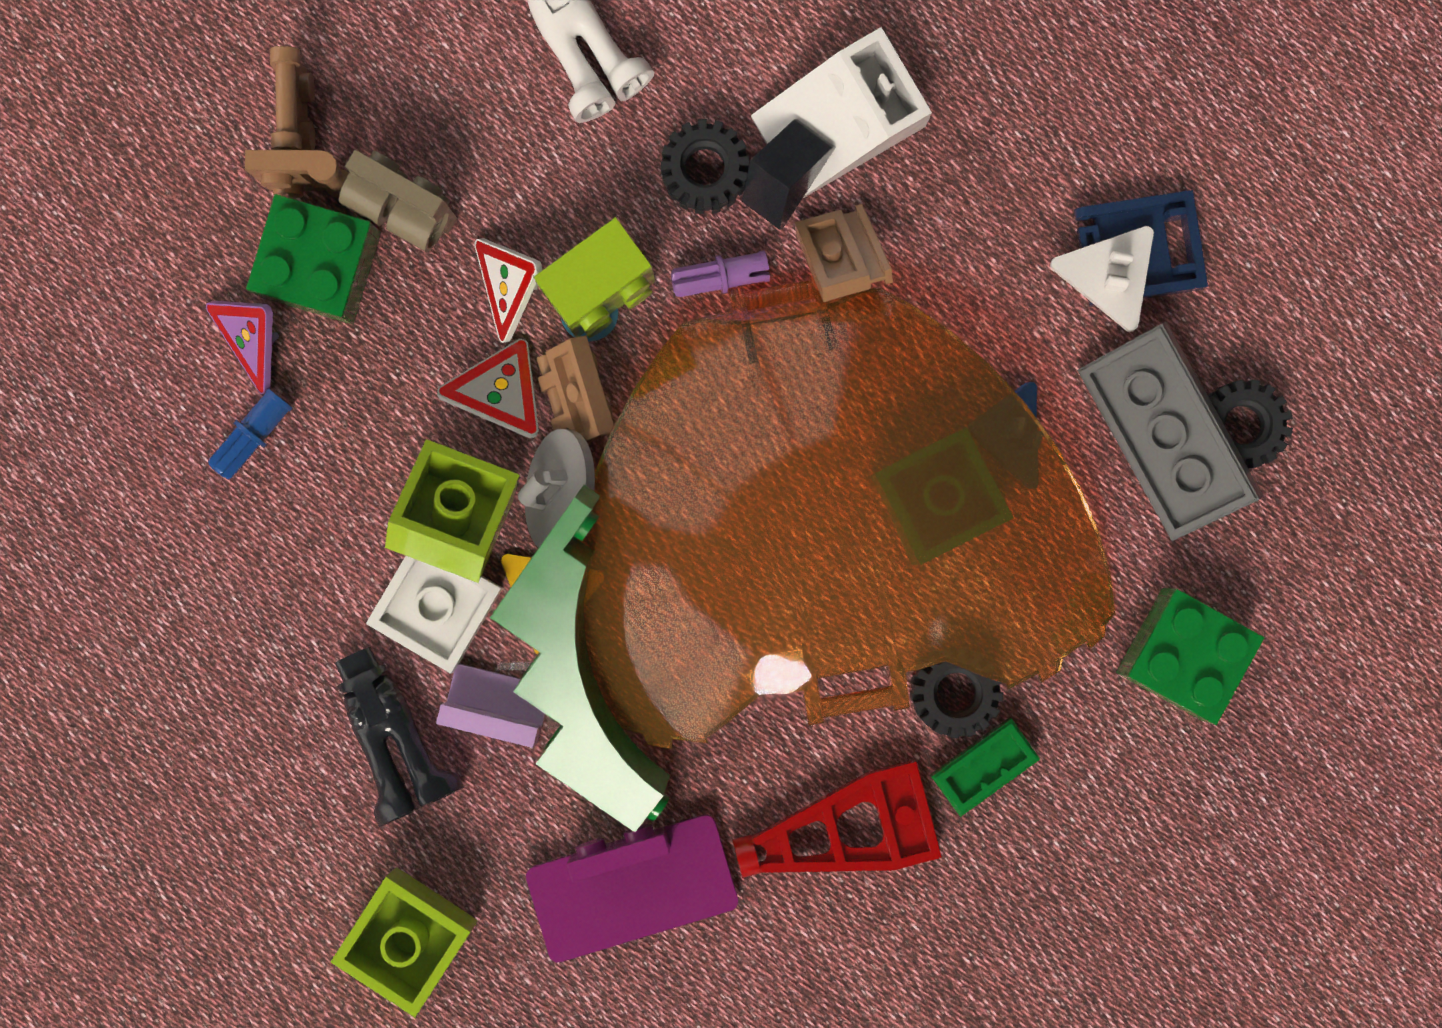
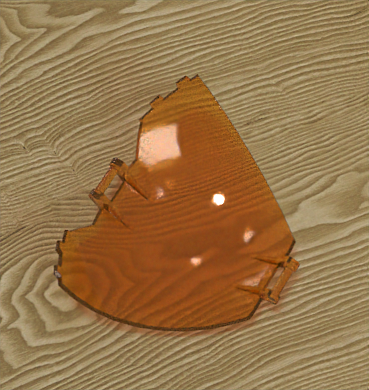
M809 275L810 280L751 291L743 292V287L728 289L731 312L700 317L682 323L653 359L633 389L616 421L595 470L594 492L599 494L600 498L592 511L599 515V518L583 541H581L595 551L588 574L584 601V628L587 651L594 677L602 696L622 729L643 734L648 745L672 749V739L708 743L707 738L731 721L761 694L793 693L802 691L808 726L823 724V718L893 706L894 711L910 708L906 672L920 670L946 661L983 677L1005 683L1007 689H1010L1035 675L1038 676L1041 683L1061 671L1063 658L1082 644H1085L1090 650L1105 637L1106 624L1116 615L1111 573L1094 518L1078 482L1058 447L1026 403L987 361L952 331L909 302L882 288H871L823 302L812 275ZM813 299V302L748 313V311L750 310H756L761 308H767L772 306L784 305ZM886 667L888 686L820 698L817 679Z

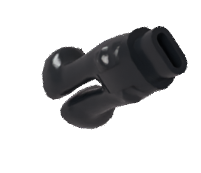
M371 647L362 649L335 662L343 681L337 687L340 692L345 693L344 704L350 725L366 756L376 783L378 799L374 809V816L379 827L419 809L414 796L406 788L405 781L393 761L387 745L388 737H392L397 744L421 807L464 788L460 777L456 773L438 769L429 757L403 694L388 674L381 676L388 669L385 664L378 665Z

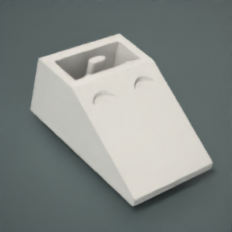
M882 27L837 52L753 113L751 118L767 144L794 119H798L836 147L803 197L805 198L926 127L932 112Z

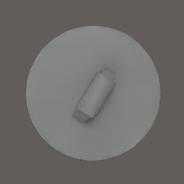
M557 429L550 432L543 439L532 459L527 482L518 493V500L525 506L526 522L530 536L538 548L582 486L586 485L593 491L595 489V471L591 450L584 437L574 430Z

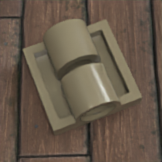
M354 150L345 165V168L350 173L340 191V204L379 226L387 221L386 229L426 253L436 245L443 233L449 234L458 218L448 207L450 200L442 195L443 190L418 175L411 182L407 179L408 176L398 170L400 166L379 152L373 150L370 157H367Z

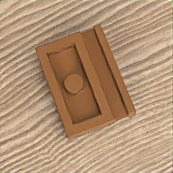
M863 204L855 205L856 211L843 214L842 210H837L794 222L796 237L823 302L871 289V283L884 280L885 284L893 283L892 268Z

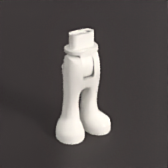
M527 0L530 12L540 33L561 62L573 84L575 93L570 99L568 106L576 122L583 123L596 119L612 110L615 106V101L582 54L576 42L577 36L583 37L591 48L620 101L632 98L654 77L653 69L644 58L635 57L628 59L621 52L606 30L590 0Z

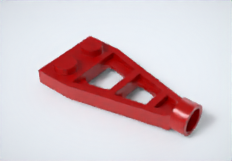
M915 760L866 772L754 835L750 834L732 839L742 878L760 873L894 871L942 858L918 765ZM862 802L872 803L877 809L883 832L881 842L873 847H850L845 845L840 840L837 830L839 817L845 811ZM815 821L823 822L830 843L829 850L823 854L795 855L789 843L790 834L794 830ZM760 845L766 850L764 861H758L755 846Z

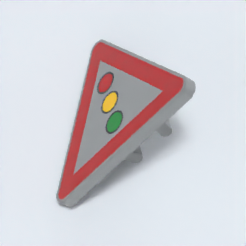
M525 339L514 341L437 389L438 398L444 402L525 437L535 438L538 435L539 429L529 347Z

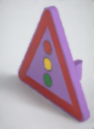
M211 301L207 303V312L258 392L265 394V391L268 388L270 389L272 345L279 337L276 332L272 333L273 312L268 304L227 301Z

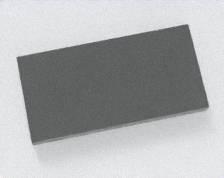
M1167 321L1077 370L1171 541L1229 515L1263 497L1262 492Z

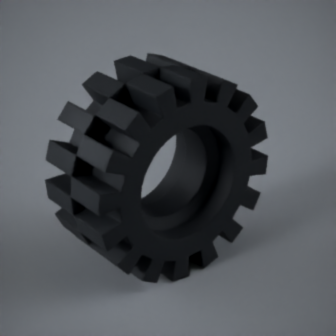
M698 119V124L691 126L690 122L682 125V130L679 133L674 131L669 136L670 142L668 145H664L662 151L661 173L669 196L673 201L676 199L680 207L685 210L692 208L696 214H704V211L712 210V214L720 212V208L726 205L728 208L732 206L738 195L741 197L744 192L749 169V156H747V147L744 141H740L737 138V132L733 128L727 130L723 127V122L715 120L714 124H707V119ZM703 149L712 150L722 158L725 167L724 172L715 183L700 185L688 176L686 163L689 157L696 151Z
M1239 380L1216 388V391L1208 394L1224 426L1230 411L1238 406L1252 409L1259 417L1260 432L1254 441L1249 444H1240L1233 440L1248 469L1271 463L1277 459V453L1284 452L1288 445L1284 442L1285 437L1292 436L1293 427H1287V420L1293 419L1291 410L1285 412L1282 405L1287 403L1283 395L1276 397L1273 394L1276 390L1269 384L1261 386L1258 380Z
M947 647L944 650L930 653V657L918 664V670L915 675H912L910 682L912 684L910 699L913 701L915 707L913 709L917 716L933 731L941 735H947L950 738H959V736L970 737L976 735L975 732L980 729L985 730L990 726L988 722L993 716L997 717L1000 711L997 709L999 701H1003V692H1000L999 686L1002 682L1000 676L994 671L995 667L990 661L984 659L982 655L965 648ZM951 673L965 674L974 685L975 693L971 704L960 711L945 709L940 704L937 696L940 681Z

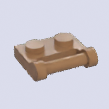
M290 46L270 48V66L275 70L276 132L271 134V150H315V128L313 122L308 121L307 103H313L315 98L312 73H307V69L300 62V49Z
M245 150V171L258 180L261 186L273 191V196L277 194L287 198L303 197V191H327L333 198L339 200L341 188L349 174L346 170L339 168L336 158L327 151Z

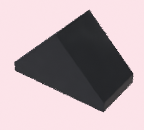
M794 119L750 160L742 202L776 228L782 230L836 147L798 119Z

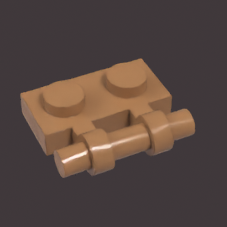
M587 335L570 338L546 351V355L537 358L542 375L538 378L542 393L547 392L555 417L550 420L553 431L557 429L574 430L580 433L587 443L615 432L612 421V408L605 398L598 375L597 359L590 349Z

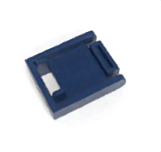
M1193 190L1084 206L1074 210L1076 221L1093 219V226L1077 229L1080 249L1145 226L1153 229L1154 234L1143 299L1199 291L1208 287ZM1181 220L1188 264L1177 265L1172 269L1164 223ZM1088 300L1089 307L1095 306L1091 301Z

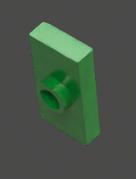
M1008 718L934 771L930 776L957 814L962 817L1038 762L1040 758L1013 720Z

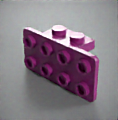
M703 814L654 830L652 824L641 825L636 832L631 829L623 832L624 839L607 844L604 838L591 840L576 846L577 853L530 867L526 873V881L550 959L556 963L564 962L734 910L738 905V896L714 818L711 815Z

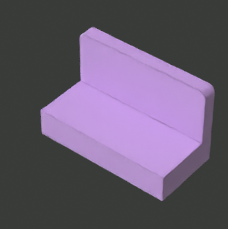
M459 664L453 674L447 702L440 705L436 724L533 748L539 741L545 713L513 692L521 678Z

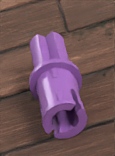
M764 250L758 253L722 259L721 255H716L715 261L674 268L671 271L672 288L677 297L721 290L722 294H727L728 288L759 282H770V274L767 272L769 264Z

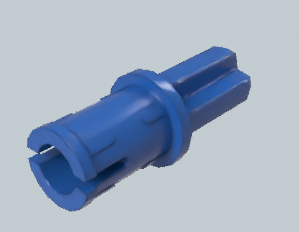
M269 388L241 422L238 420L233 422L237 427L208 460L210 467L228 480L234 477L259 446L266 447L267 443L264 440L287 412L292 410L290 405Z

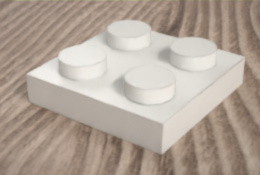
M405 556L366 624L451 674L454 673L503 588L484 576H481L479 583Z

